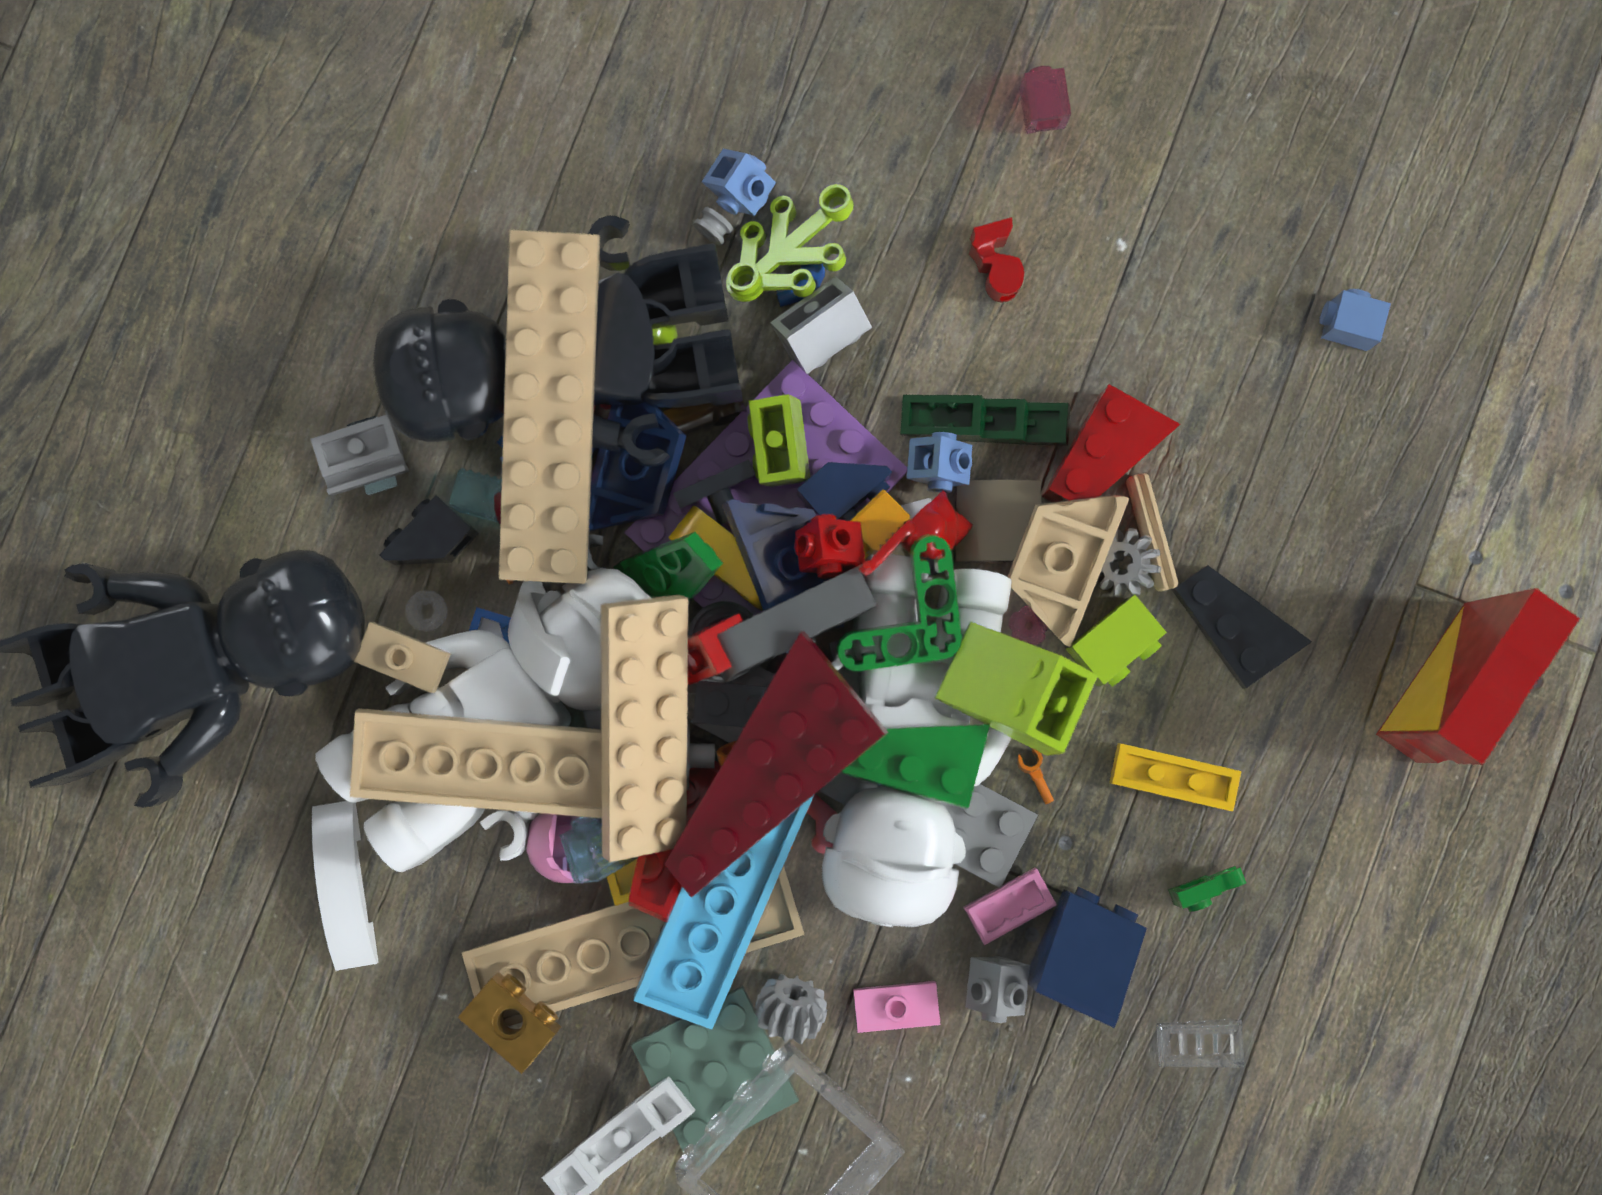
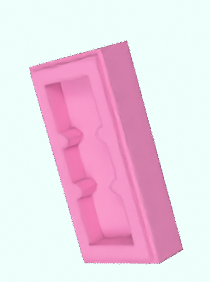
M1034 867L1005 883L1001 888H996L963 908L982 943L986 945L1055 907L1057 904L1037 868Z
M935 981L853 989L858 1033L940 1025Z

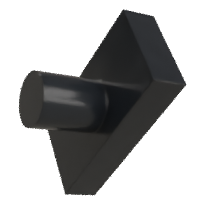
M746 460L673 494L680 509L707 498L717 522L722 525L728 522L722 503L734 499L730 487L751 479L756 474L750 460Z

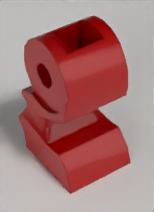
M1012 217L974 227L970 237L971 248L969 256L975 261L979 273H988L985 283L986 292L990 298L1000 303L1014 299L1024 280V268L1020 258L1000 254L994 250L995 248L1005 246L1013 228Z

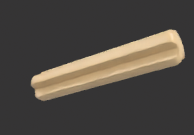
M1141 473L1130 476L1126 480V485L1140 536L1149 535L1152 538L1151 544L1146 551L1159 549L1161 553L1157 558L1150 559L1152 565L1161 566L1160 573H1151L1155 589L1160 592L1173 589L1178 586V579L1149 475Z

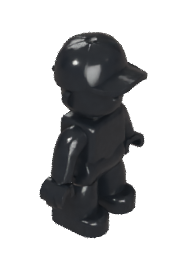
M610 215L599 218L592 224L588 233L600 236L599 265L610 271H626L624 274L618 272L598 281L593 406L600 404L638 405L645 401L657 407L678 408L705 403L719 406L742 402V392L739 384L731 330L724 329L673 339L672 343L654 345L652 329L690 322H696L701 326L729 322L716 245L705 244L653 254L630 265L627 252L610 254L603 250L605 243L609 240L624 238L630 226L629 220ZM446 299L438 305V313H434L433 307L409 309L395 315L384 324L376 338L373 371L383 409L396 430L411 439L425 442L454 440L455 433H459L460 437L469 441L481 437L486 433L489 424H493L504 416L507 337H505L501 327L494 320L482 313L469 310L459 300ZM506 311V314H505L506 325H507V311ZM655 413L634 418L627 424L626 428L622 427V423L593 415V448L620 452L621 448H624L636 463L648 467L664 464L670 458L669 454L659 447L652 450H641L636 447V439L642 431L658 428Z
M312 550L287 551L266 560L254 558L247 561L240 569V579L227 588L219 604H212L207 592L197 582L178 574L116 572L114 569L89 563L69 566L64 569L65 577L74 582L92 583L93 586L92 597L88 601L76 604L79 614L95 615L113 607L117 601L147 605L159 610L127 620L94 624L60 623L45 625L0 640V653H24L33 658L42 686L41 689L11 699L12 707L42 706L69 696L74 689L81 705L79 708L66 709L18 726L20 733H54L57 736L66 766L65 769L29 781L30 788L64 785L87 777L96 770L113 764L131 753L140 742L152 739L173 728L180 721L190 718L188 723L160 756L136 758L124 762L127 772L144 770L146 768L150 772V788L147 792L139 793L134 806L141 808L158 806L172 799L181 790L183 774L218 746L235 727L239 720L242 706L240 696L248 691L249 683L262 688L275 689L281 696H298L306 691L308 685H316L331 680L342 674L354 663L361 649L365 630L362 604L356 590L331 558Z

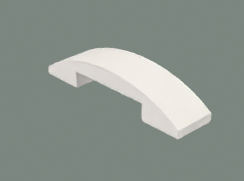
M524 581L509 623L508 639L516 660L529 677L549 694L558 695L570 656L562 636L545 634L537 609L540 599L546 594L542 582Z
M348 801L312 807V845L318 901L329 952L336 971L379 963L373 922H368L357 846V841L361 840L356 802Z
M668 1076L593 1132L545 1173L542 1179L555 1195H589L601 1185L603 1180L658 1137L665 1136L693 1114L695 1109Z

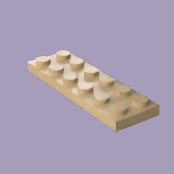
M681 595L601 604L602 857L609 862L673 849L686 828L688 598Z
M358 709L355 712L350 797L602 818L601 730Z

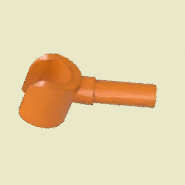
M1031 749L1037 759V764L1032 767L1026 766L1019 754L1017 757L1018 768L1022 772L1030 774L1044 803L1049 804L1054 801L1040 769L1043 760L1042 753Z

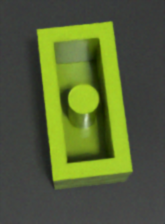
M1133 595L1116 606L1074 641L1071 647L1068 646L1066 650L1078 665L1098 675L1095 682L1096 686H1102L1108 682L1113 687L1131 672L1127 666L1138 656L1144 661L1162 646L1158 640L1167 632L1137 596Z

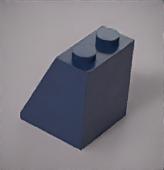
M1077 887L1075 894L1063 889L1031 961L1028 984L1034 991L1115 1028L1147 928L1136 923L1138 914L1115 904L1113 911L1098 905L1100 896L1083 888Z

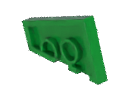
M696 532L627 557L614 565L613 568L632 578L651 598L681 595L688 598L689 605L721 567L723 562L716 556L713 548L705 543Z
M990 724L886 729L888 733L844 769L842 774L968 809Z

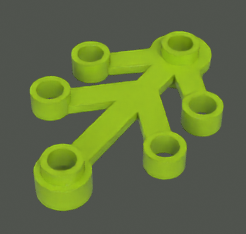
M840 184L826 187L819 196L821 209L789 236V222L795 218L796 208L792 199L788 196L775 198L770 205L773 219L769 253L758 262V248L762 247L766 242L765 231L759 222L750 221L744 224L740 230V236L743 241L740 263H737L729 270L726 279V288L730 296L740 302H749L758 298L763 291L792 290L798 297H807L814 292L816 287L814 278L809 270L798 269L792 274L770 273L780 265L823 264L824 268L828 271H838L843 268L846 263V256L841 245L829 243L824 247L802 246L831 221L841 222L850 216L854 204L849 190ZM789 207L787 211L778 213L781 208ZM758 232L756 237L748 238L751 233ZM839 254L836 259L827 260L830 255ZM808 280L806 285L796 286L799 281ZM748 281H752V282H751L750 284H748L747 286H743V287H742V285H743L744 283H746V282H748Z

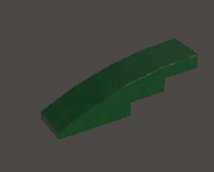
M903 395L900 434L911 437H931L934 432H948L956 434L957 441L1068 446L1069 403L1027 402L1026 399H985L982 395Z

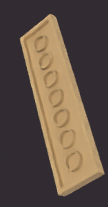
M510 230L499 580L585 584L587 581L599 235Z
M784 865L746 953L804 935ZM627 902L617 906L611 905L462 952V957L474 997L495 974L500 972L504 977L506 974H510L518 979L526 988L524 994L535 1004L539 1001L543 1002L554 1012L637 987L665 921L631 907ZM506 1009L504 1011L503 1019L508 1027L523 1022L522 1016L518 1011L514 1009Z

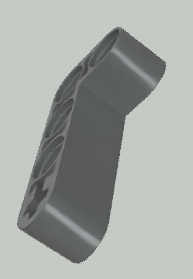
M859 568L851 569L716 635L732 665L731 668L720 673L724 682L732 681L752 671L762 663L790 650L802 631H805L813 639L876 607L877 603L862 573L859 572Z

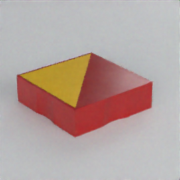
M1537 588L1464 603L1376 735L1416 763H1440L1452 760L1457 764L1483 765L1517 715L1527 695L1547 670L1581 618Z

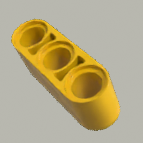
M693 505L669 535L668 539L672 541L696 532L705 543L713 548L716 556L723 562L714 575L762 611L763 608L734 535Z

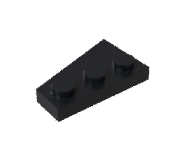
M1209 565L1204 566L1178 584L1177 587L1171 589L1242 689L1251 686L1312 642Z

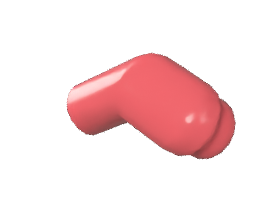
M815 794L806 813L816 821V835L811 841L812 846L818 853L825 854L826 847L833 848V844L826 841L823 836V830L828 819L838 813Z

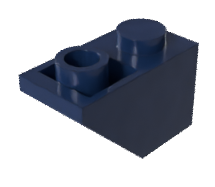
M828 462L797 489V496L809 509H814L816 516L832 514L836 516V520L850 521L859 513L856 508L867 498L871 501L883 489L887 491L890 488L887 481L890 479L892 471L888 466Z

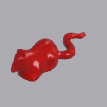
M943 490L911 520L909 519L870 560L862 564L859 572L865 576L870 575L899 545L910 554L914 541L926 534L936 535L944 539L952 550L954 546L958 545L972 529L973 524L961 513L954 510L947 498L946 492ZM932 542L927 543L926 551L920 552V557L935 559L942 555V551L934 548Z

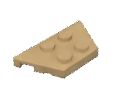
M1113 495L1036 504L1034 506L1007 577L1012 580L1011 588L1066 646L1071 647L1128 504L1129 498L1125 496Z

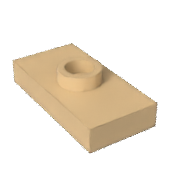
M369 622L361 642V649L354 662L427 692L435 693L451 653L378 623Z

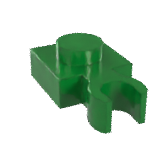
M1232 866L1213 875H1205L1170 888L1168 892L1173 905L1182 909L1188 908L1189 912H1194L1211 906L1213 904L1211 898L1221 895L1223 891L1246 884V880L1241 868Z

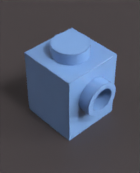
M1343 290L1334 299L1327 301L1323 307L1320 316V324L1324 325L1321 338L1368 351L1381 342L1391 303L1370 298L1371 294L1364 290Z

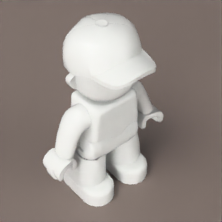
M890 554L870 575H863L877 606L853 618L852 630L918 621L911 559L907 556ZM870 555L867 560H870L874 555ZM954 570L962 637L969 622H974L1001 633L1002 617L1008 609L1012 580L1007 576L986 570ZM921 573V579L928 578L929 574ZM942 585L940 588L938 608L942 607L945 604L948 595L946 589ZM950 613L936 619L937 636H935V644L940 650L945 649L946 641L952 640V635L944 632L941 620H950ZM904 633L893 634L887 642L888 652L893 656L906 654L910 648V639ZM880 635L872 637L875 643L874 646L864 647L860 644L859 640H853V651L858 660H861V653L875 651L876 660L883 658L879 649ZM836 652L835 659L831 664L839 671L843 664ZM954 656L943 660L858 671L860 698L885 729L970 725V716L935 699ZM991 727L989 728L975 786H978L990 776L1011 740V737ZM859 779L860 781H863V782L873 783V782H870V781H866V780H863V779ZM878 784L876 788H867L855 794L847 801L841 813L832 815L826 822L823 836L826 841L833 844V848L826 847L822 863V879L825 892L834 907L851 917L887 927H916L929 924L947 910L953 899L959 870L953 869L952 866L953 864L960 863L965 858V844L962 837L955 833L953 819L940 801Z
M599 568L587 572L585 584L566 583L562 586L566 592L563 595L559 591H549L540 599L537 609L545 634L562 636L570 656L558 695L549 694L529 677L516 660L510 645L502 637L491 631L472 630L425 642L451 653L445 669L467 668V671L452 679L446 685L437 688L435 693H425L414 699L411 703L397 704L383 711L410 713L411 710L412 713L567 727L571 722V715L563 703L568 707L578 710L594 711L601 709V604L648 599L651 597L632 578L621 571ZM396 679L385 688L390 695H400L411 685ZM353 730L349 734H343L320 749L315 754L319 770L329 785L348 802L355 803L367 799L350 797ZM397 801L386 805L364 822V831L380 858L395 871L404 872L421 865L441 851L446 845L461 836L476 823L485 808ZM500 810L487 816L480 822L485 830L495 826L500 821H506L512 826L514 831L513 842L500 848V860L513 859L526 850L529 824L539 813Z

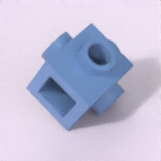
M722 149L702 180V183L718 197L717 204L733 215L741 212L755 216L758 210L766 203L768 194L776 184L765 172L766 165L753 155L728 149Z
M934 432L931 437L910 438L907 479L928 484L929 491L939 493L943 490L946 493H950L953 486L969 485L972 466V445L957 441V435L948 432Z

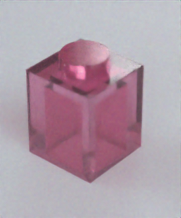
M1039 66L1031 69L1028 73H1024L1019 92L1026 134L1065 129L1071 116L1064 68L1052 69L1050 66Z

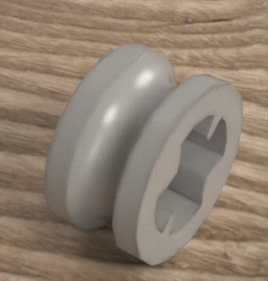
M704 207L702 219H695L693 225L705 238L721 246L724 243L723 235L725 233L730 234L733 231V227L718 212L709 207Z

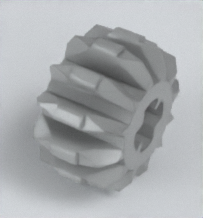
M1129 528L1125 537L1117 529L1099 576L1105 575L1100 583L1102 590H1108L1114 585L1113 591L1116 597H1123L1126 590H1128L1131 596H1139L1141 592L1140 584L1146 588H1151L1154 585L1153 580L1147 574L1148 572L1160 573L1161 566L1152 565L1150 559L1157 558L1161 553L1159 549L1146 551L1152 541L1149 535H1144L1138 540L1137 529ZM1124 556H1131L1133 563L1129 564L1127 569H1120L1119 562L1124 560Z
M780 974L777 980L767 979L765 986H763L760 994L757 996L755 1015L758 1018V1027L768 1029L769 1037L779 1036L783 1038L785 1043L789 1039H794L797 1043L802 1044L805 1038H816L822 1023L826 1019L827 1002L824 1000V991L814 988L813 981L804 982L799 979L798 975L793 979Z

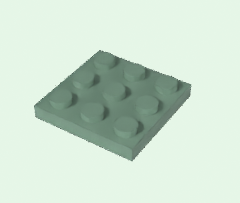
M743 986L727 994L712 1030L679 1018L631 1044L651 1088L669 1076L695 1109L693 1114L672 1129L686 1159L799 1101V1097L765 1029L758 1027L756 1011Z

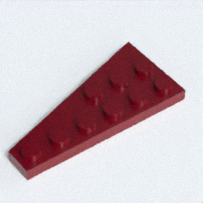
M805 631L800 632L665 862V866L691 898L888 733Z

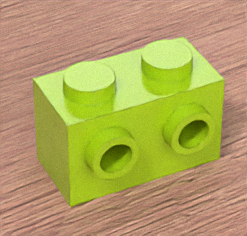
M790 394L750 400V413L747 416L749 433L754 438L755 454L753 455V469L756 478L759 479V484L775 487L806 482L810 478L801 400Z

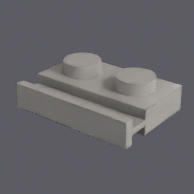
M387 415L310 439L322 477L325 479L328 488L326 489L328 495H337L409 472L403 457L404 453L397 431Z

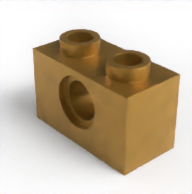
M498 972L486 983L457 1018L522 1074L556 1035L561 1026L555 1022L558 1016L550 1007L540 1001L535 1004L524 994L526 988L518 979L510 974H506L504 977ZM506 1009H514L521 1014L523 1019L521 1028L512 1029L505 1024L503 1013Z

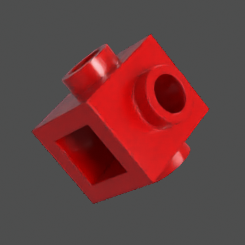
M822 514L811 518L809 524L795 532V551L798 555L800 572L817 573L818 578L832 579L866 562L861 522L836 520L835 515Z

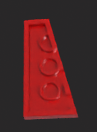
M717 761L714 762V768H690L686 826L722 767ZM673 849L637 857L628 899L629 906L665 922L670 917L682 887L665 866V862Z

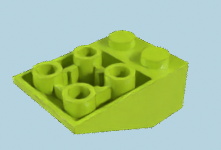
M969 622L962 637L961 646L949 665L935 699L984 724H990L991 728L1046 756L1056 755L1065 752L1098 675L1061 655L974 622Z

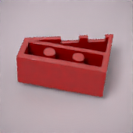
M1108 384L1096 400L1042 497L1052 503L1100 497L1181 424Z

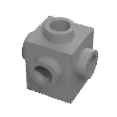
M1000 956L971 957L965 1008L981 1012L983 1020L996 1023H1005L1007 1016L1025 1015L1030 965Z

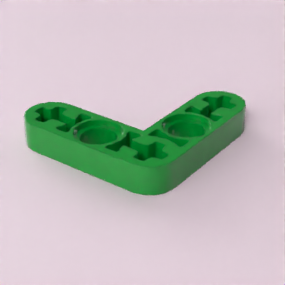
M926 534L916 539L911 547L910 559L918 621L846 632L840 637L836 650L839 660L846 668L852 671H865L947 659L958 652L961 646L962 635L950 546L944 539L936 535ZM932 542L934 548L942 551V555L936 557L934 562L935 571L940 573L945 570V578L932 576L924 580L921 579V573L930 574L928 561L920 559V552L927 550V543ZM942 585L946 589L948 594L947 600L942 607L930 608L926 605L924 594L930 586ZM950 613V620H941L944 632L952 635V640L946 641L945 649L940 650L935 643H930V638L937 636L936 622L934 620L927 622L926 616L941 617ZM904 633L909 637L911 643L906 654L893 656L888 652L887 642L893 634ZM880 635L879 649L883 656L882 659L876 660L875 651L861 653V660L854 662L851 655H845V650L852 648L853 640H859L860 644L864 647L874 646L875 643L872 637Z

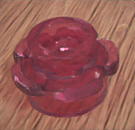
M1024 606L1019 612H1014L1009 619V628L1012 629L1011 636L1032 645L1041 643L1046 637L1045 632L1049 629L1029 606ZM1027 622L1032 624L1031 630L1025 628Z

